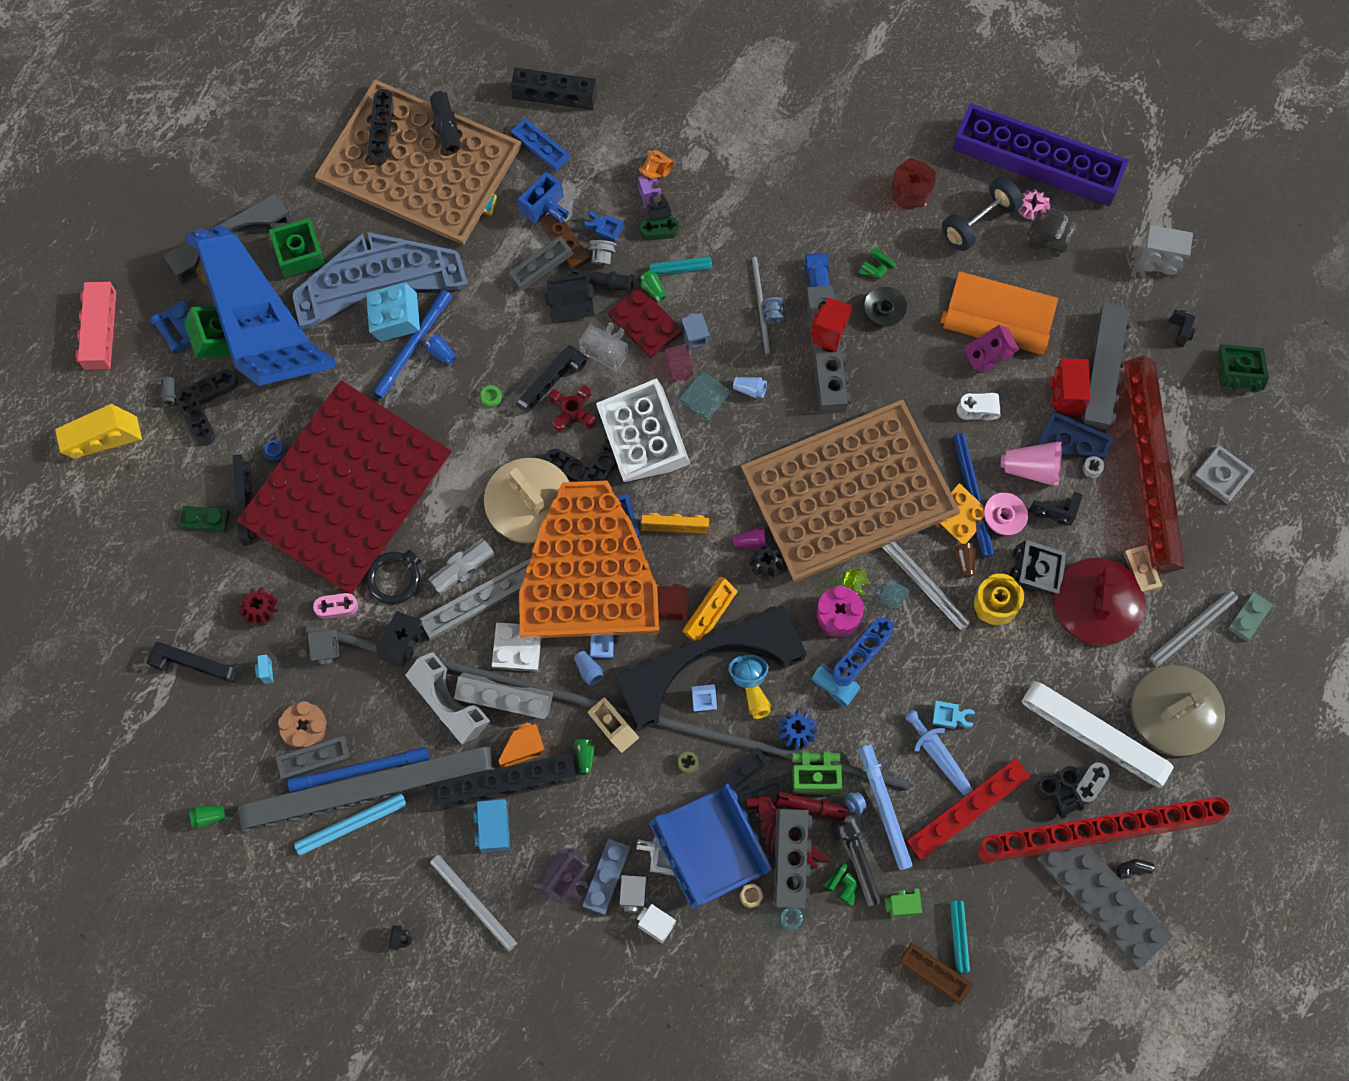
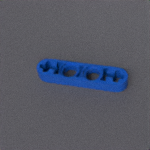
M879 618L875 620L839 661L833 672L835 683L840 686L850 685L887 643L894 629V625L889 619ZM883 627L887 629V630H883V631L880 633V636L877 635L879 629H882ZM871 640L876 646L868 648L864 645V642ZM858 655L862 657L863 661L855 663L851 660V657ZM847 667L850 668L848 671V675H844L843 677L840 676V673L843 674L847 670Z

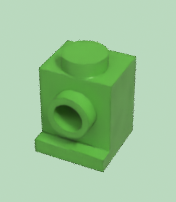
M919 888L914 889L911 894H908L907 890L895 891L893 896L884 899L885 910L890 912V918L919 916L922 913Z

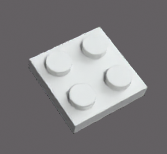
M496 623L492 669L538 672L541 638L521 639L520 624Z

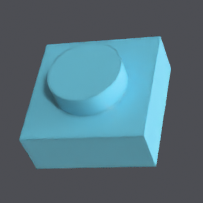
M268 655L258 656V664H255L256 677H260L264 684L274 683L272 661Z

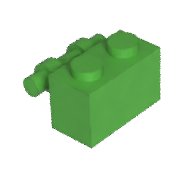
M809 751L792 753V762H802V765H794L792 770L793 795H840L842 790L841 765H831V762H840V753H830V751H823V753H809ZM810 762H823V765H810Z

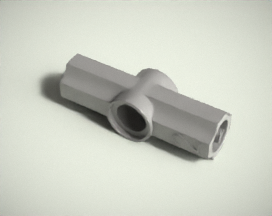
M481 538L466 551L454 554L447 561L446 566L428 580L437 593L442 595L459 581L463 582L469 579L476 572V568L491 558L494 552L488 543Z

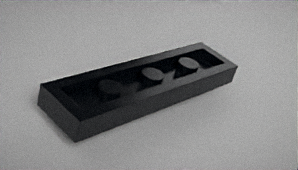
M242 454L232 455L237 520L249 505V495H252L251 483L247 479V475L251 473L248 461L244 460ZM238 524V536L243 546L253 545L252 537H255V534Z

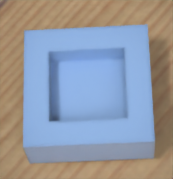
M714 684L691 687L694 711L717 709Z

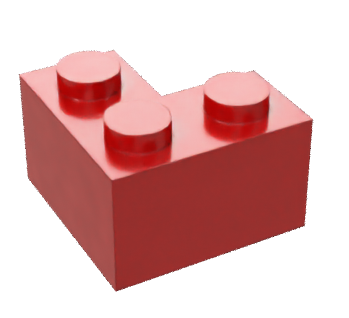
M828 297L825 305L821 304L818 313L816 312L814 315L813 326L810 335H813L812 344L837 352L853 305Z

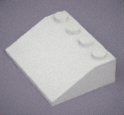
M657 378L596 403L624 482L672 472L690 464L665 392Z

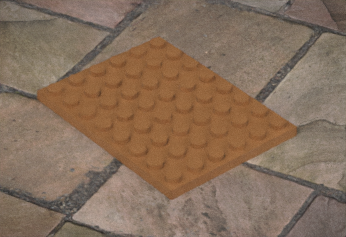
M374 80L316 173L315 180L464 245L522 144L519 140L454 113L461 149L455 154L444 153L440 136L436 131L431 103ZM386 89L391 92L394 102L389 154L384 164L375 165L370 161L368 155L373 98L378 90ZM383 98V100L381 101L382 107L384 108V102L387 98ZM381 114L376 120L380 122L385 121L387 116ZM379 132L374 138L381 140L386 134ZM378 146L375 157H379V154H381L380 147Z
M903 399L741 465V470L794 583L960 514V510Z

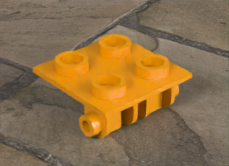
M959 483L951 494L960 510V514L937 523L935 526H943L961 544H966L977 531L976 520H979L981 524L985 507Z

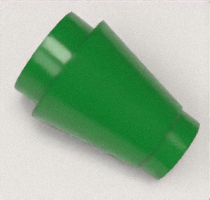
M649 270L639 277V286L656 303L661 302L667 297L657 273Z
M574 740L572 749L577 773H591L595 750L593 740Z
M223 805L195 806V808L189 809L192 828L198 827L200 829L226 819Z

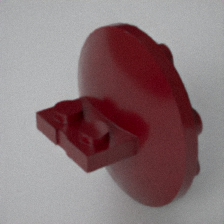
M1088 558L1071 565L1063 574L1059 594H1054L1053 596L1054 610L1063 628L1077 640L1094 646H1110L1126 640L1137 630L1145 614L1144 592L1141 591L1135 575L1123 565L1105 558Z

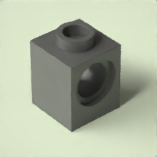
M336 629L308 633L311 661L319 660V664L332 663L333 658L340 657Z

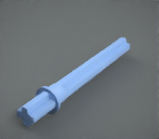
M872 745L859 748L858 750L865 768L863 772H866L898 868L900 870L912 867V862L879 768L881 764L877 762Z

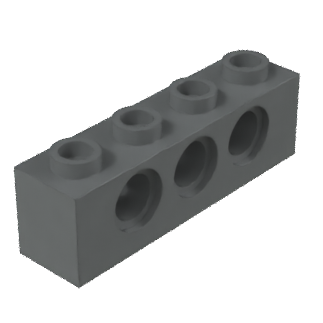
M776 809L773 906L805 908V902H809V888H806V878L810 877V864H807V854L811 853V840L808 839V830L812 828V816L808 815L809 810ZM796 827L799 830V837L792 841L788 833L791 828ZM795 851L799 857L796 864L790 865L787 857L789 853ZM790 876H795L798 880L797 886L793 889H789L786 884Z

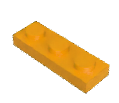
M648 513L647 515H642L641 530L708 534L709 518H705L702 515L682 517L680 514L660 516L658 513Z
M719 577L682 632L693 643L701 640L704 635L711 632L738 591L725 578Z

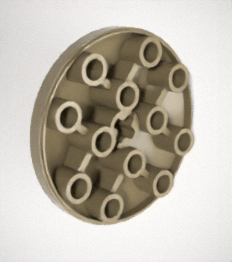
M1170 665L1151 671L1139 682L1131 699V717L1138 734L1153 749L1169 756L1188 757L1203 752L1217 740L1224 726L1225 708L1218 689L1205 675L1189 667Z

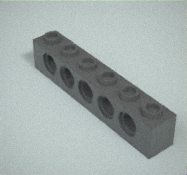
M833 285L807 287L806 303L810 332L813 326L814 315L816 312L818 313L820 305H825L828 297L838 300V294L834 293ZM810 335L820 414L846 412L847 405L851 404L850 391H846L848 372L844 371L843 364H846L845 351L841 352L843 336L838 350L835 352L826 351L823 347L812 344L813 335ZM827 367H834L836 370L829 371ZM834 386L837 387L839 390L832 391L829 389V387Z

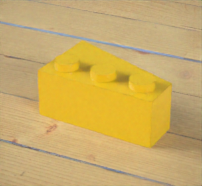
M109 404L55 429L60 453L73 459L142 440L137 416L113 404Z

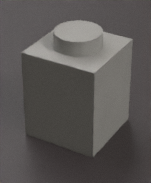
M622 875L620 908H624V912L638 913L639 909H644L646 877Z

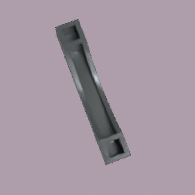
M275 193L272 196L265 197L258 204L246 208L242 213L228 218L218 226H225L239 237L250 233L269 232L270 229L291 224L292 220L287 209ZM189 243L171 250L164 256L181 285L199 276L203 270L198 250Z

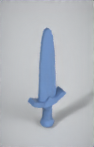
M911 710L907 712L905 720L913 724V727L921 735V738L914 747V752H919L922 746L964 796L973 789L965 775L937 735L944 734L945 728L927 731L919 720L917 711Z

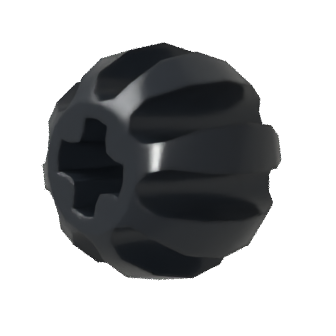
M764 546V550L757 548L753 552L754 556L750 557L749 564L753 566L752 572L756 576L762 574V579L768 580V575L774 578L780 573L778 569L783 568V559H780L781 553L777 549L771 551V546Z

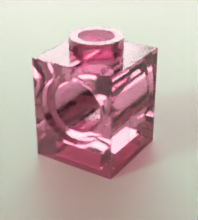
M686 344L665 349V360L672 381H684L693 376V365Z

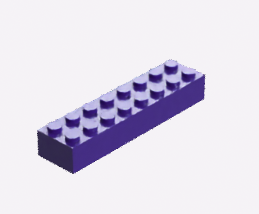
M971 103L959 128L952 149L1109 207L1128 163V159Z

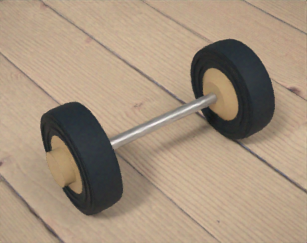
M1001 176L992 181L989 185V192L994 202L968 223L956 214L948 216L942 222L943 233L955 248L960 251H966L975 244V235L970 226L996 205L1006 213H1014L1022 206V195L1011 180Z

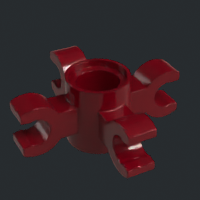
M583 385L576 396H567L566 398L555 389L548 395L550 397L549 401L562 408L563 411L552 423L555 431L561 433L568 422L580 421L589 429H592L596 424L594 421L596 418L582 409V405L592 396L589 387ZM569 407L577 408V410L573 412H570L567 409Z

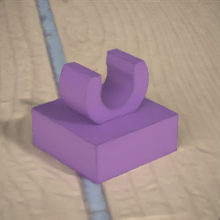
M645 175L638 177V189L644 205L650 204V196L656 197L661 194V188L653 189V186L658 185L657 178L648 181Z

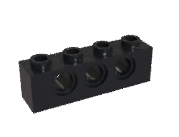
M514 68L511 81L513 99L588 110L594 109L597 94L596 79Z

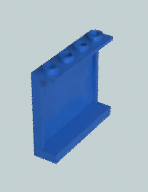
M729 784L666 815L661 814L649 823L692 910L772 870L770 858L763 852L760 846V839L757 833L752 831L748 815L741 809L738 803V796L730 788Z

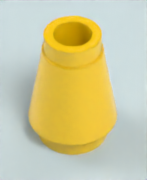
M759 685L757 687L745 688L750 715H753L754 719L768 716L771 713V704Z

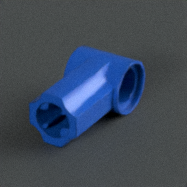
M805 254L806 273H809L810 287L829 286L828 254Z

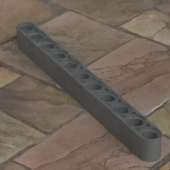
M477 748L247 803L238 807L241 829L243 832L264 829L388 799L398 794L405 795L432 788V782L493 770L495 766L491 748Z

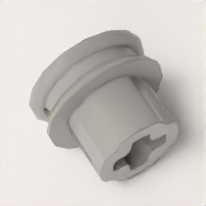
M590 240L591 247H589V251L593 252L592 264L609 266L611 254L616 253L614 247L617 244L605 240Z

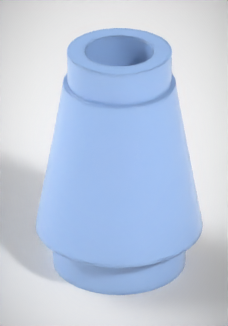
M735 377L733 383L734 390L756 399L764 397L767 387V381L762 380L761 377Z

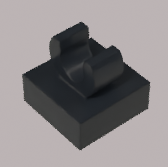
M661 194V201L658 203L654 202L653 196L649 197L650 204H647V210L651 220L672 216L671 208L664 194Z

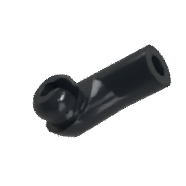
M1132 859L1118 866V876L1121 879H1130L1132 871L1152 874L1154 864L1140 859Z

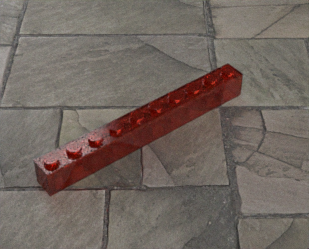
M1142 355L1125 361L1124 369L1151 567L1166 574L1185 569L1157 366L1156 362Z

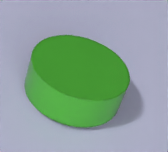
M493 385L484 387L480 392L482 405L486 408L499 406L502 401L500 389Z

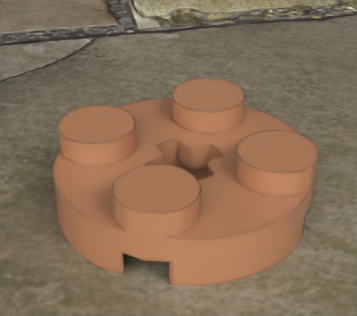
M302 701L284 711L278 721L279 732L289 746L299 749L306 748L323 740L327 720L317 706ZM300 721L309 722L306 725L308 728L306 731L302 729L297 730Z

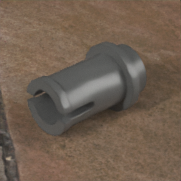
M164 377L160 380L161 395L159 396V401L163 406L169 407L175 405L176 402L175 379Z

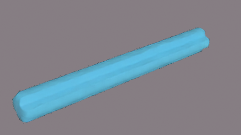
M398 794L295 842L296 852L302 855L405 807L406 801L404 796Z

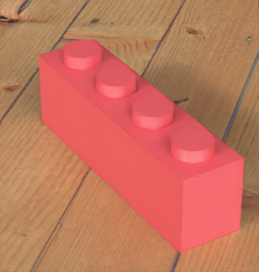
M84 282V291L80 293L82 310L79 311V321L81 328L77 331L79 349H76V361L80 363L84 370L111 369L116 290L111 282Z

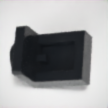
M1174 310L1169 319V323L1180 326L1175 345L1184 347L1187 340L1191 341L1195 333V328L1192 327L1196 316L1184 310Z

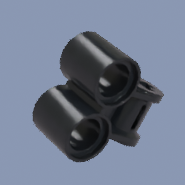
M1067 766L1056 777L1046 775L1035 785L1037 797L1045 801L1051 799L1055 811L1061 819L1066 818L1067 814L1076 810H1084L1082 798L1075 789L1081 781V773L1077 768ZM1063 774H1069L1073 778V783L1065 782ZM1042 783L1050 784L1052 793L1044 791Z

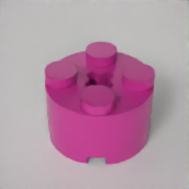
M842 585L827 590L821 596L816 610V621L820 630L830 637L843 638L852 635L859 627L863 616L864 605L861 598L856 592Z

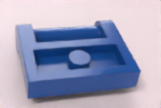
M183 300L150 319L153 327L158 328L170 345L169 349L173 354H178L191 346L184 325L190 310ZM169 320L172 322L182 336V340L177 341L165 325L166 322Z

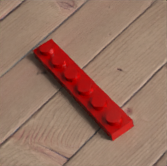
M1017 758L1012 759L905 842L919 861L923 860L1029 779V774Z

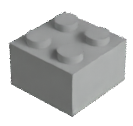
M1150 225L1139 246L1137 268L1149 272H1163L1166 275H1179L1190 257L1193 233Z

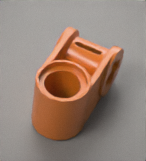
M658 150L648 151V157L644 165L640 166L639 171L652 179L665 177L671 171L674 161Z

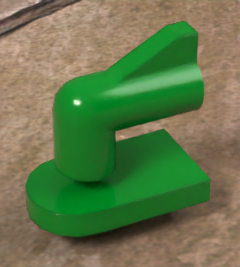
M875 247L871 251V257L881 262L880 265L876 268L865 261L858 274L881 279L888 270L887 267L894 269L896 263Z
M842 862L834 874L822 886L827 891H833L841 879L846 886L839 898L853 906L855 890L859 885V881L848 872L844 874L847 865Z

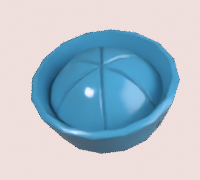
M746 654L733 659L729 664L728 671L734 683L738 686L752 688L762 684L768 673L769 666L763 658Z

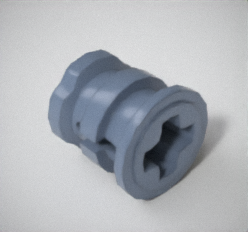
M771 297L762 301V306L765 307L764 315L767 316L765 317V323L778 324L783 322L784 316L781 315L783 308L780 306L783 303L782 298Z

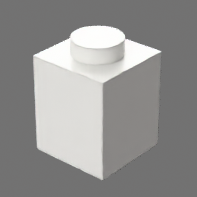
M652 904L649 909L644 907L637 918L640 921L638 928L662 944L676 924L675 919Z

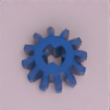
M799 709L796 710L795 716L790 711L787 712V718L781 717L780 723L782 725L778 726V732L783 733L780 736V740L788 739L787 747L795 743V750H799L800 743L803 747L807 748L809 746L808 741L814 742L815 736L813 734L818 731V728L813 726L816 722L815 719L807 720L808 712L800 716ZM795 726H799L800 734L796 733Z

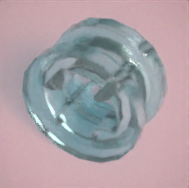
M786 908L781 915V924L788 930L797 929L803 920L802 913L797 908ZM793 912L797 915L795 919L798 922L796 924L792 922L790 925L787 923L788 918L785 915L787 913L791 915Z

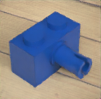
M546 171L518 198L520 213L534 224L547 213H550L559 222H564V219L566 220L569 215V211L557 204L564 197L562 183Z

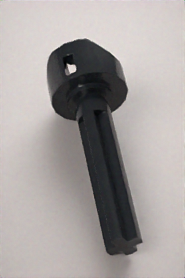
M860 813L854 814L852 820L846 825H840L835 822L830 823L835 840H846V845L868 907L882 903L860 839L857 837L861 832L866 831Z

